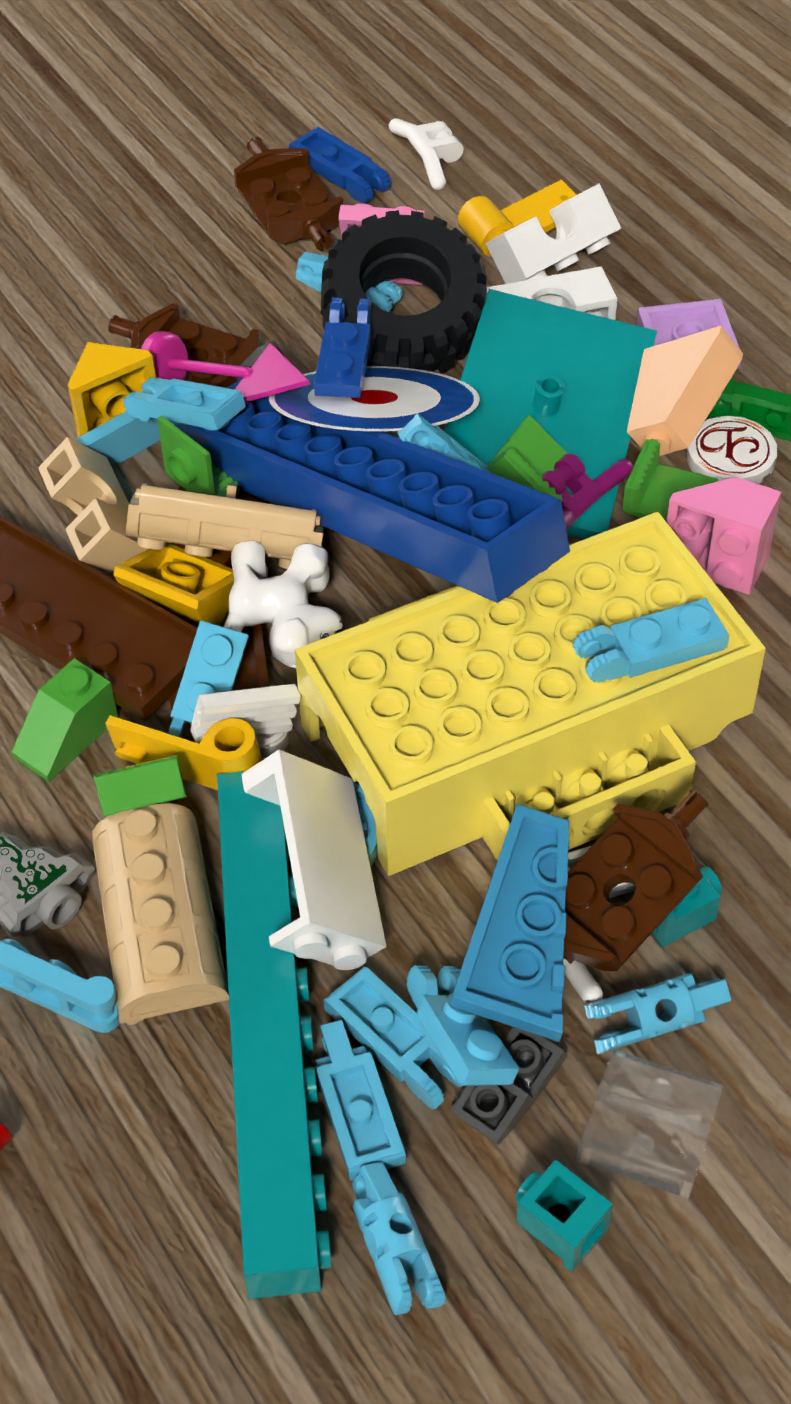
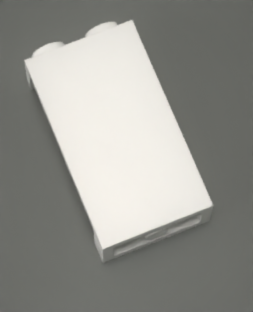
M278 749L241 774L244 793L281 806L300 918L270 935V947L293 953L299 958L327 963L339 970L358 968L365 964L368 957L387 946L353 779Z

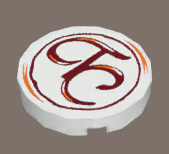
M721 416L708 419L703 423L691 445L687 448L686 461L692 472L717 478L718 481L738 477L760 484L763 482L764 477L769 473L771 475L775 469L777 443L771 432L757 422L744 417Z

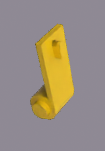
M561 179L502 210H499L486 196H477L463 205L458 214V224L484 255L492 257L485 243L535 216L544 232H549L556 228L549 210L576 196V194Z
M111 715L105 722L116 749L115 755L120 759L139 764L177 755L182 779L218 790L217 774L247 771L263 760L254 729L248 722L242 719L228 718L213 724L204 735L200 744Z

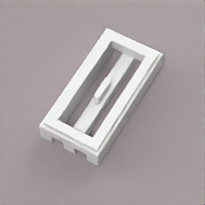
M295 684L198 695L190 731L195 743H200L213 724L223 719L237 718L248 722L254 729L256 736L289 732L293 726L290 718H295L297 712L294 704H299L301 696Z

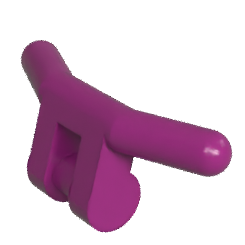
M566 454L555 463L554 471H547L542 475V481H548L549 488H555V493L562 495L561 504L566 532L594 503L631 474L633 465L629 460L620 459L592 481L585 474V467L582 461L573 454ZM566 487L574 494L573 496L566 491Z

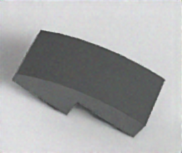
M515 1027L511 1029L503 1041L504 1046L519 1067L513 1085L466 1086L450 1110L452 1114L498 1145L531 1108L568 1056L565 1050L545 1037Z

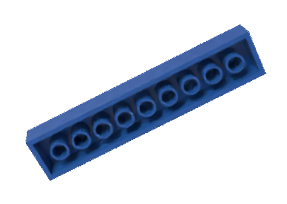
M241 380L237 381L236 383L230 385L227 388L235 389L241 382ZM269 396L245 402L246 407L235 415L227 426L218 431H210L187 424H175L177 428L210 453L211 462L214 463L215 467H219L222 472L225 471L228 477L231 476L233 481H237L241 490L275 505L307 510L316 509V516H321L320 525L496 603L512 595L515 590L539 573L547 570L553 563L570 552L560 499L408 441L403 442L402 439L381 431L341 430L303 423L276 411L269 402Z

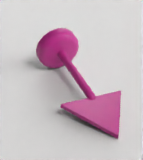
M167 331L153 332L146 338L141 347L143 350H149L153 355L156 379L184 380L187 371L240 377L243 379L235 390H240L244 402L310 385L309 380L271 343H269L251 368L188 360V352L179 336Z

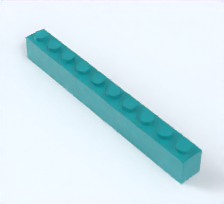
M246 771L217 774L243 1270L248 1299L321 1292L320 1269L331 1268L328 1230L317 1231L315 1212L327 1211L324 1174L312 1175L311 1156H321L322 1146L319 1120L308 1121L307 1103L318 1102L315 1067L304 1068L303 1052L314 1051L311 1016L300 1017L299 1002L309 1001L307 968H296L295 954L270 947L269 942L270 935L293 922L291 908L298 907L293 875L289 876L288 863L291 862L281 806L244 793L241 774Z

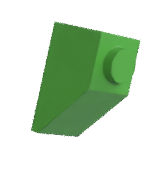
M74 658L38 690L12 749L13 758L47 782H50L107 730L105 722L110 715L118 718L111 682Z

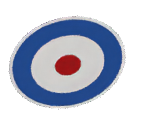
M366 366L361 398L315 396L314 379L316 371L303 374L309 380L310 385L269 396L271 406L279 413L291 419L315 426L351 431H400L417 413L433 426H437L468 415L476 409L480 401L479 395L473 387L456 378L425 370L387 366Z

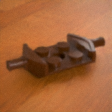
M255 137V140L251 138L247 142V149L253 156L233 170L235 187L270 239L283 245L302 238L305 240L311 239L317 250L323 251V246L325 250L329 249L332 245V239L326 231L337 228L343 198L341 196L335 197V199L332 197L309 165V151L307 148L269 150L260 137Z
M174 303L145 317L141 322H133L114 315L108 325L110 333L130 338V348L141 349L146 338L153 332L167 331L179 336L185 344L188 360H200L202 362L240 366L260 346L258 330L252 329L246 339L180 318L179 306ZM187 371L184 381L227 388L238 381L236 377L191 371Z
M690 789L689 793L670 814L662 815L659 812L617 804L612 809L617 816V820L568 871L565 895L566 935L564 937V959L569 964L577 961L602 971H618L703 878L686 840L690 836L686 827L709 805L700 794L697 795L695 790ZM626 882L635 885V894L627 903L614 905L609 902L610 892L618 884Z

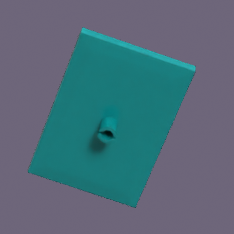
M489 289L460 380L477 391L480 398L479 405L468 415L448 422L445 432L488 466L487 464L522 421L530 415L568 454H573L582 461L585 467V474L593 481L617 461L626 459L631 436L627 433V427L644 349L654 346L657 330ZM619 484L603 495L569 528L567 535L587 539L608 531ZM566 487V491L573 496L574 494Z

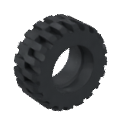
M399 210L387 211L385 217L377 218L375 214L362 219L361 227H358L356 224L351 225L342 233V240L338 239L329 249L328 259L324 261L322 270L321 315L323 316V328H325V323L329 322L330 305L333 297L343 298L345 304V318L343 322L357 323V306L360 299H368L365 292L373 285L387 279L406 278L418 281L434 291L441 300L433 309L425 313L409 316L386 312L371 302V342L366 366L402 367L430 372L438 369L440 373H445L454 367L455 359L462 360L469 353L481 312L485 305L487 275L485 267L480 263L481 256L475 246L472 244L466 246L467 237L457 228H454L452 231L448 229L446 221L435 216L433 220L424 218L423 212L411 211V215H400Z

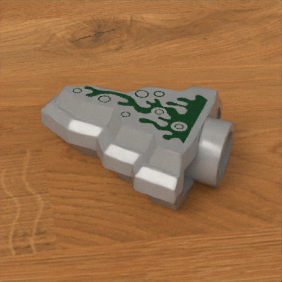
M0 832V923L12 937L19 935L25 937L44 924L50 929L63 927L79 911L82 901L80 894L87 887L89 879L94 874V866L75 852L62 855L48 845L29 847L17 836Z

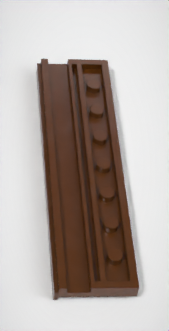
M0 516V633L60 670L75 658L111 682L115 704L146 721L179 689L198 628Z

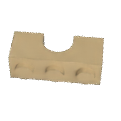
M66 437L38 467L51 498L66 505L78 515L65 530L79 561L114 577L116 565L148 549L137 545V537L126 536L129 503L107 457Z

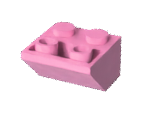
M738 477L675 492L669 500L667 524L714 583L750 595L770 555L782 492Z

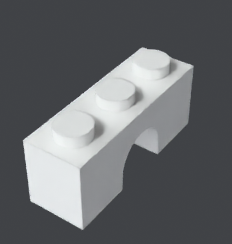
M600 183L549 210L557 229L556 239L551 238L544 232L535 216L485 243L505 284L546 277L547 274L544 269L553 264L558 272L579 261L576 252L583 248L590 255L610 244L607 236L621 229V226Z
M602 266L486 287L487 293L489 289L616 320L617 297Z

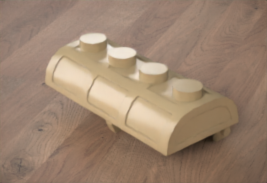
M142 483L141 489H136L128 506L126 536L137 537V545L147 549H165L166 542L184 544L185 553L201 557L212 556L213 549L232 552L234 546L238 543L256 541L263 545L265 557L278 558L279 566L288 569L295 547L301 544H313L321 548L323 526L320 525L321 516H316V509L307 510L236 499L237 484L228 483L226 497L148 486L146 483Z
M153 804L115 813L98 822L92 831V842L120 1024L134 1025L145 1018L229 1000L228 984L196 817L192 811L178 804Z

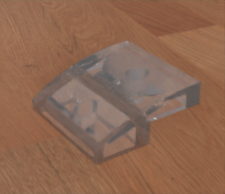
M613 1050L598 1088L594 1108L581 1138L576 1161L690 1199L724 1085Z

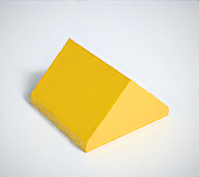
M87 342L68 383L78 438L125 412L124 398L131 392H142V384L150 377H155L156 379L153 355L149 350Z
M166 542L165 549L162 550L148 549L116 565L114 569V577L119 584L196 628L200 620L220 625L229 610V593L234 584L233 569L205 557L187 554L183 548Z

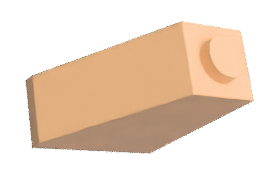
M722 326L644 349L627 427V433L641 449L646 439H654L660 443L659 456L687 449L691 445L742 361V351Z

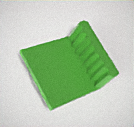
M528 415L487 464V469L492 474L553 496L562 502V495L556 494L555 488H549L548 481H542V475L547 471H554L555 463L568 453Z
M163 416L157 418L164 468L167 476L188 492L226 497L228 483L237 484L236 496L239 495L240 485L238 482L233 481L232 477H228L225 471L222 472L219 467H215L214 463L211 462L210 453Z
M646 439L625 485L622 511L640 518L659 512L667 522L669 500L673 493L714 483L718 479L659 464L660 443L654 439Z
M177 755L93 775L103 817L187 797Z

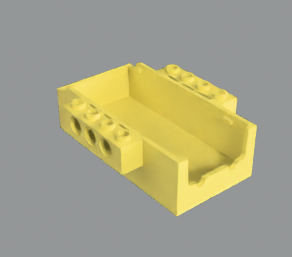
M659 512L569 545V553L499 603L457 585L372 617L368 622L294 649L298 691L301 696L299 702L301 726L310 742L320 739L319 728L325 726L329 740L353 781H358L366 803L375 820L378 860L388 876L482 837L498 861L517 804L569 820L568 850L601 837L617 820V816L612 810L617 804L654 812H660L677 805L692 789L696 761L689 751L713 741L729 723L753 713L766 648ZM704 598H707L729 634L728 646L725 650L632 678L627 675L599 683L590 680L585 668L588 666L587 663L590 662V659L595 658V656L586 659L584 657L580 658V656H577L572 644L577 635H580L582 631H587V629L592 630L600 625L610 628V626Z

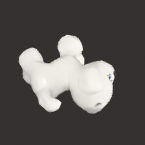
M245 541L236 544L231 553L234 584L229 593V615L224 628L241 632L244 626L253 627L262 623H272L269 644L273 657L286 666L296 669L294 649L342 632L343 622L340 615L328 607L310 605L308 602L309 593L322 592L328 584L330 569L327 565V551L313 544H301L295 547L291 564L287 571L281 576L267 578L268 567L265 563V549L263 545L256 541Z

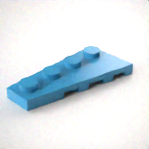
M519 804L516 805L450 1002L452 1007L560 1042L563 1034L562 992L565 974L563 959L564 937L566 935L565 895L568 878L569 820Z

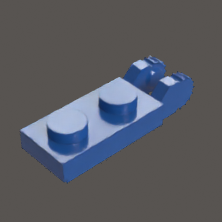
M316 127L289 144V148H307L309 151V165L312 169L339 187L346 188L351 198L356 201L358 200L359 203L366 204L372 200L374 195L373 189L381 193L391 187L389 174L383 168L381 169L379 165L372 162L370 157L320 127Z
M332 298L329 322L325 323L314 379L315 396L361 398L371 342V299H360L357 306V323L343 322L345 318L343 298Z

